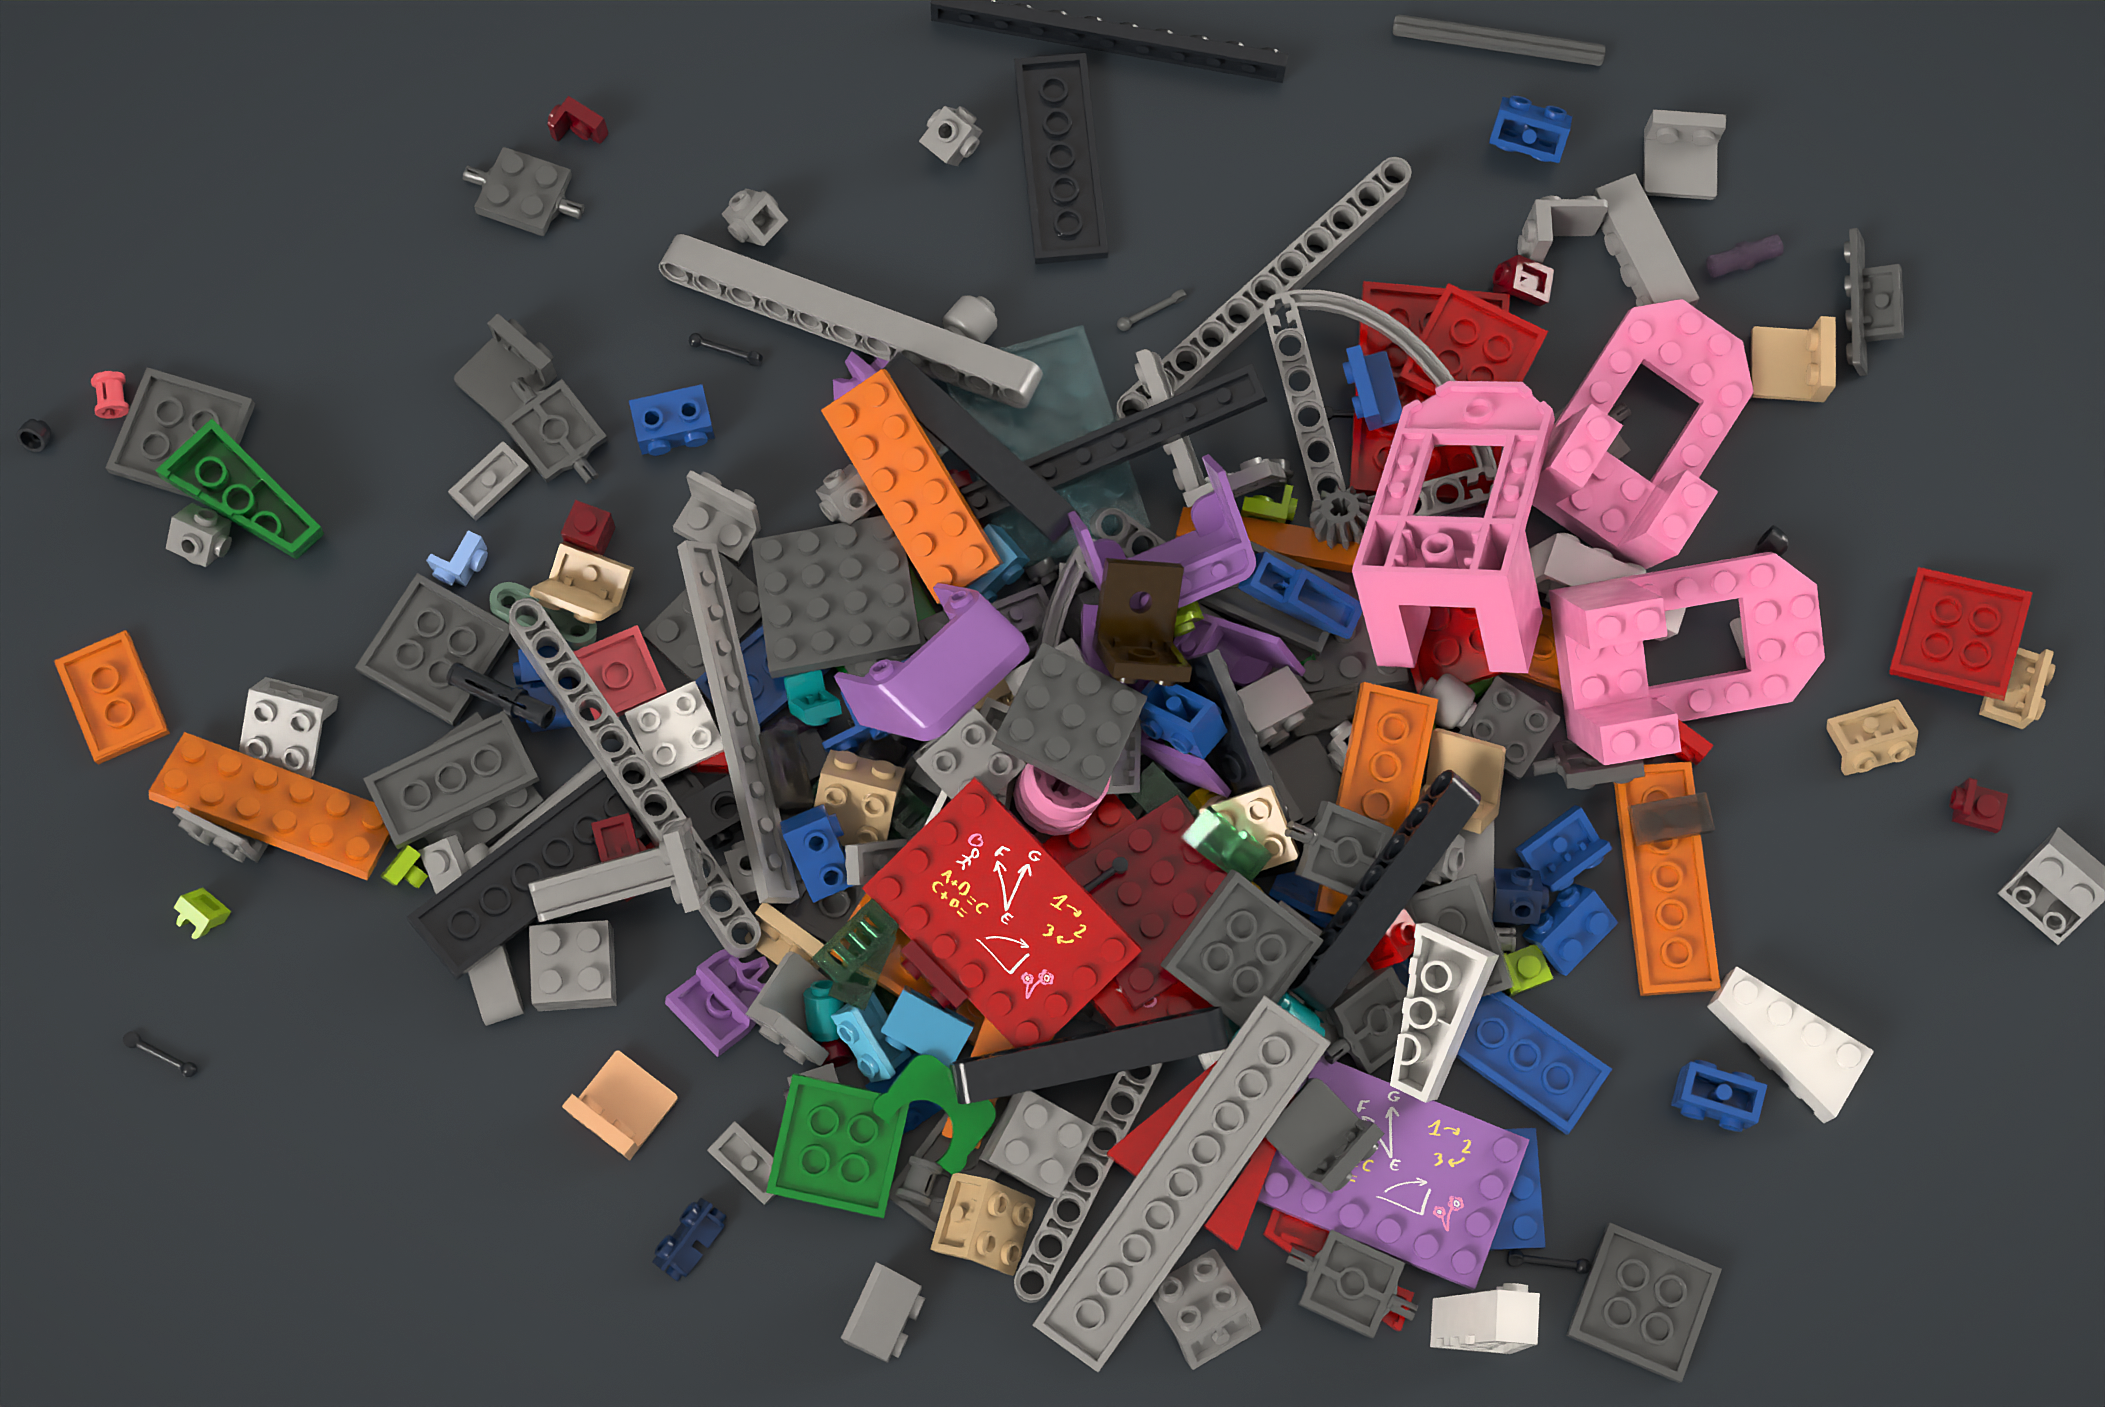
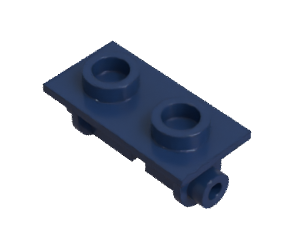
M700 1198L697 1203L692 1202L686 1207L679 1219L681 1222L680 1226L672 1236L670 1234L665 1236L655 1250V1255L657 1256L652 1263L663 1271L670 1265L665 1273L677 1282L682 1276L687 1277L703 1255L692 1247L693 1243L698 1240L709 1248L725 1227L723 1221L727 1216L715 1207L709 1213L713 1205L703 1198Z

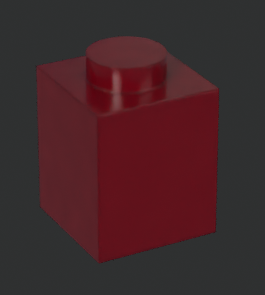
M575 500L561 531V536L565 542L603 556L616 526L610 512Z

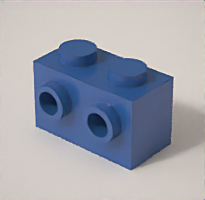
M1521 96L1502 97L1489 143L1505 151H1518L1531 155L1540 161L1559 163L1570 132L1572 116L1566 115L1567 112L1556 106L1541 108L1531 105L1532 102Z
M702 384L629 400L642 455L647 453L653 456L668 453L671 448L683 445L698 447L706 444L708 440L715 438Z
M1153 680L1141 691L1142 694L1148 697L1139 715L1142 722L1140 724L1142 730L1153 739L1158 740L1162 738L1170 742L1176 750L1183 754L1190 752L1204 760L1227 733L1221 718L1222 712L1220 708L1209 699L1178 684L1163 686L1154 683Z
M824 804L780 822L783 837L813 903L854 886L847 885L846 852L838 838L843 836L844 832L836 813L829 816Z
M1694 1060V1062L1690 1061L1680 1068L1671 1106L1680 1108L1681 1114L1688 1118L1704 1120L1705 1116L1719 1120V1126L1724 1129L1742 1132L1743 1128L1748 1129L1758 1123L1767 1085L1756 1082L1755 1077L1742 1072H1732L1730 1074L1717 1070V1066L1710 1062Z

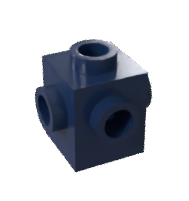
M1525 867L1514 869L1494 868L1492 921L1506 922L1513 925L1539 924L1541 909H1547L1549 902L1548 886L1542 885L1540 871Z

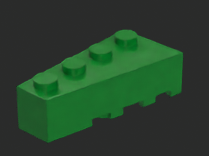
M212 418L155 470L162 480L296 560L324 535L321 526Z

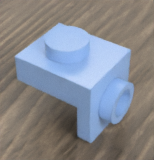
M468 530L450 563L433 554H430L426 561L432 571H434L432 575L439 581L450 586L456 582L466 587L474 571L479 572L484 566L488 552L482 537Z

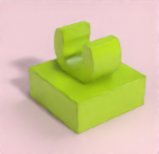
M406 845L382 873L381 877L393 886H397L401 879L404 878L411 885L419 888L428 875L413 865L421 854L409 845Z
M203 887L181 895L173 907L180 913L176 922L179 927L189 924V922L196 926L191 936L193 939L205 936L211 928L225 923L231 913V910Z

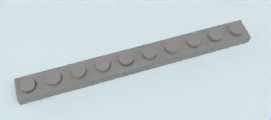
M685 540L677 546L759 903H792L800 897L788 846L782 834L781 816L716 543Z

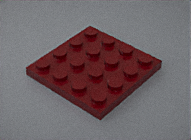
M1178 795L1064 867L1082 886H1085L1112 867L1115 858L1124 857L1128 862V868L1125 873H1115L1089 893L1143 948L1113 978L1134 1011L1180 982L1160 964L1230 872L1226 863Z

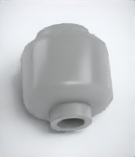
M971 295L962 296L943 317V327L945 330L984 343L997 328V318L994 314L995 308L988 299L982 296L977 298Z
M1449 673L1442 675L1438 680L1430 677L1419 692V695L1439 699L1434 723L1444 730H1451L1455 726L1461 729L1478 705L1474 702V690Z

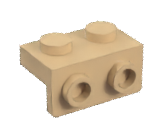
M2018 647L2005 700L2002 701L1984 696L1979 715L2020 729H2024L2034 720H2039L2046 700L2041 698L2044 685H2049L2055 671V665L2051 664L2054 651L2045 649L2042 653L2037 654Z

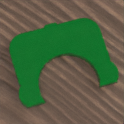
M917 1055L908 1063L889 1087L888 1091L880 1094L875 1099L872 1112L889 1125L895 1112L909 1102L926 1100L938 1104L944 1109L951 1121L952 1138L947 1151L935 1162L953 1175L965 1167L967 1156L994 1123L996 1116L995 1108L989 1100L958 1104L951 1069L932 1055Z

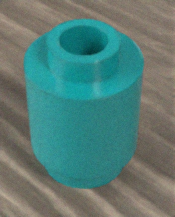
M831 980L815 981L803 993L807 1030L811 1032L812 1039L816 1041L828 1042L837 1040L840 1037L831 1015L844 1006L843 989L835 985Z

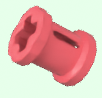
M104 371L94 374L91 378V385L96 388L98 404L94 408L96 416L114 419L128 414L130 408L124 399L123 385L126 382V377L123 373Z

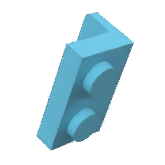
M869 989L857 995L831 1015V1018L837 1026L839 1037L848 1044L856 1057L859 1070L872 1083L893 1077L896 1074L894 1069L909 1058L911 1053L908 1048L906 1051H902L885 1041L887 1035L880 1031L888 1015L873 990Z

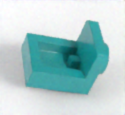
M821 670L793 674L784 678L790 713L806 725H823L830 721V717L842 714L840 699L825 690Z

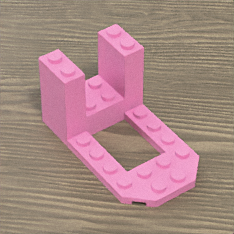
M1683 299L1630 309L1554 424L1532 505L1592 547L1609 551L1613 554L1614 559L1623 563H1634L1648 569L1678 555L1718 493L1717 490L1699 479V477L1754 392L1743 341ZM1641 363L1699 403L1650 481L1607 452L1623 426L1610 417L1608 413Z
M1447 381L1435 388L1436 395L1422 403L1416 399L1403 407L1353 565L1352 573L1377 666L1414 668L1431 612L1429 606L1467 607L1476 609L1489 671L1528 673L1543 615L1525 528L1555 421L1553 409L1545 401L1539 402L1532 395V390L1523 382ZM1435 445L1504 446L1484 518L1413 516Z
M1773 552L1549 590L1567 738L1603 765L1682 752L1678 719L1680 721H1687L1793 702L1825 659L1817 584ZM1739 599L1747 669L1648 686L1643 641L1668 636L1665 611Z

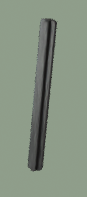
M1401 14L1395 16L1392 28L1395 36L1596 66L1602 65L1605 57V46L1603 44Z

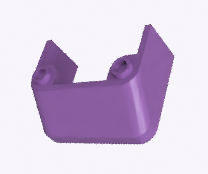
M1209 454L1203 456L1202 459L1214 491L1198 498L1192 506L1191 518L1196 530L1127 559L1180 563L1184 567L1178 608L1246 580L1252 575L1256 567V557L1225 470ZM1072 511L1067 513L1086 564L1100 591L1105 558L1126 559L1120 545L1112 539L1104 538L1093 542L1086 525L1077 513ZM1143 591L1135 593L1130 599V607L1139 609L1145 606L1149 598L1148 593Z
M937 583L933 589L950 620L941 630L904 663L885 659L872 665L869 673L864 677L838 672L834 678L860 725L921 741H929L947 732L972 706L977 704L1027 657L1030 648L1023 634L977 590Z
M1203 614L1204 619L1194 623L1195 630L1176 637L1173 641L1184 658L1219 649L1222 658L1228 665L1229 675L1233 684L1246 687L1268 676L1272 667L1281 669L1288 665L1293 674L1303 676L1306 671L1281 638L1208 614ZM1141 728V752L1185 782L1225 797L1229 796L1231 790L1205 760L1194 754H1183L1175 748L1165 746L1164 739H1153Z

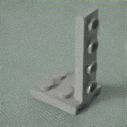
M1146 349L1136 352L1139 363L1135 364L1137 376L1142 385L1147 384L1152 397L1147 400L1148 406L1151 407L1174 397L1159 354ZM1189 435L1163 446L1167 455H1173L1177 468L1173 469V475L1179 489H1185L1186 491L1182 494L1187 508L1192 507L1201 496L1214 491L1209 476L1204 479ZM1261 457L1241 463V471L1227 474L1225 471L1234 498L1286 478L1281 464L1271 462L1269 459L1262 460Z
M691 818L674 822L662 835L664 841L659 842V847L529 882L528 886L539 922L671 886L676 904L682 903L685 913L701 909L711 896L712 889L711 886L707 885L702 868L704 862L700 848L696 847L691 830Z

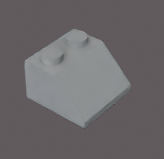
M876 1262L841 1339L844 1343L887 1363L892 1355L899 1358L908 1339V1335L902 1333L909 1318L916 1321L926 1299L920 1296L922 1286Z

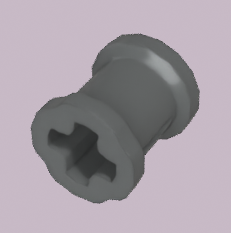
M910 1156V1169L903 1187L897 1189L896 1195L915 1204L930 1207L931 1200L929 1195L936 1176L941 1175L943 1168L933 1162Z

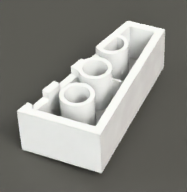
M1504 1283L1503 1287H1496V1290L1433 1298L1430 1347L1512 1354L1535 1346L1538 1343L1540 1293H1529L1528 1285Z

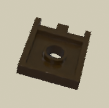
M1105 558L1092 647L1115 680L1127 684H1135L1139 679L1153 680L1154 683L1163 686H1174L1176 682H1190L1192 667L1173 643L1184 567L1180 563ZM1140 591L1148 593L1149 598L1145 606L1139 609L1130 607V599L1135 593Z

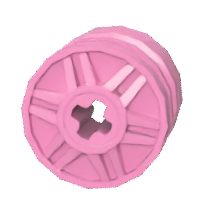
M1027 763L1015 783L1013 795L1017 811L1024 821L1038 832L1053 836L1070 834L1084 825L1108 792L1110 778L1099 799H1096Z

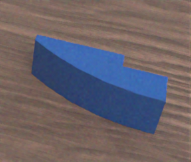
M1266 551L1255 554V570L1249 578L1239 582L1238 589L1307 624L1345 639L1351 638L1362 614L1360 601L1304 568L1296 570Z

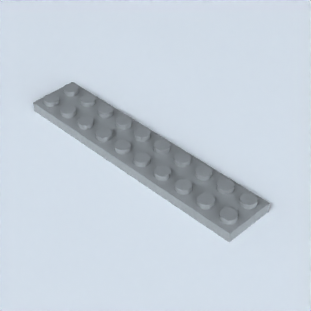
M1264 995L1033 1322V1326L1092 1369L1099 1372L1331 1042Z

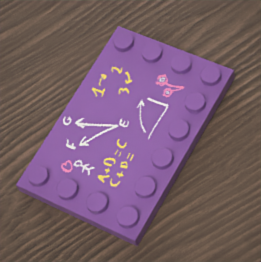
M1321 1056L1296 1093L1310 1078H1318L1359 1119L1375 1123L1385 1134L1377 1142L1379 1146L1376 1152L1367 1160L1360 1161L1351 1171L1352 1178L1342 1189L1334 1190L1332 1194L1315 1188L1276 1150L1257 1202L1324 1230L1330 1231L1332 1229L1388 1256L1474 1290L1529 1139L1432 1100L1425 1103L1390 1086L1389 1082L1337 1061L1334 1064H1330L1324 1058L1325 1056Z

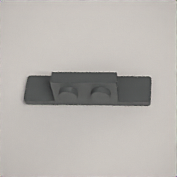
M1858 228L1849 229L1850 241L1844 242L1846 263H1850V275L1845 276V290L1847 297H1851V309H1846L1845 316L1847 329L1852 331V343L1847 344L1846 354L1848 364L1855 367L1859 376L1868 375L1867 342L1904 338L1902 268L1900 264L1865 268L1864 239Z

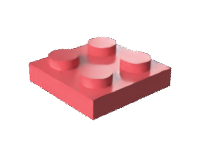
M638 625L574 651V654L617 717L624 715V712L667 694ZM590 708L594 720H597L601 716L596 709Z

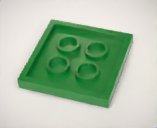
M793 1073L766 1193L884 1218L910 1102L895 1112L888 1125L872 1112L873 1103L882 1092Z

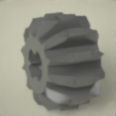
M1336 484L1334 493L1331 494L1322 490L1320 500L1312 501V513L1310 514L1311 517H1309L1310 527L1313 528L1318 542L1327 541V545L1331 550L1339 543L1342 544L1346 551L1350 545L1349 542L1353 541L1360 544L1372 508L1368 502V497L1365 493L1356 494L1353 486L1346 491H1341Z

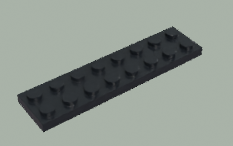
M689 768L661 780L680 809L679 802L705 788ZM602 769L409 914L407 921L452 976L458 980L538 919L528 886L529 882L601 863L591 823L629 813L636 838L641 840L647 834ZM630 770L623 774L624 780L630 784H638L644 780L642 774L635 770ZM650 802L644 806L646 812L652 816H659L665 812L664 806L658 802Z

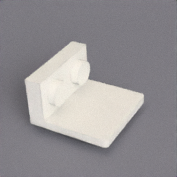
M695 681L624 712L643 755L660 780L724 752L719 731Z

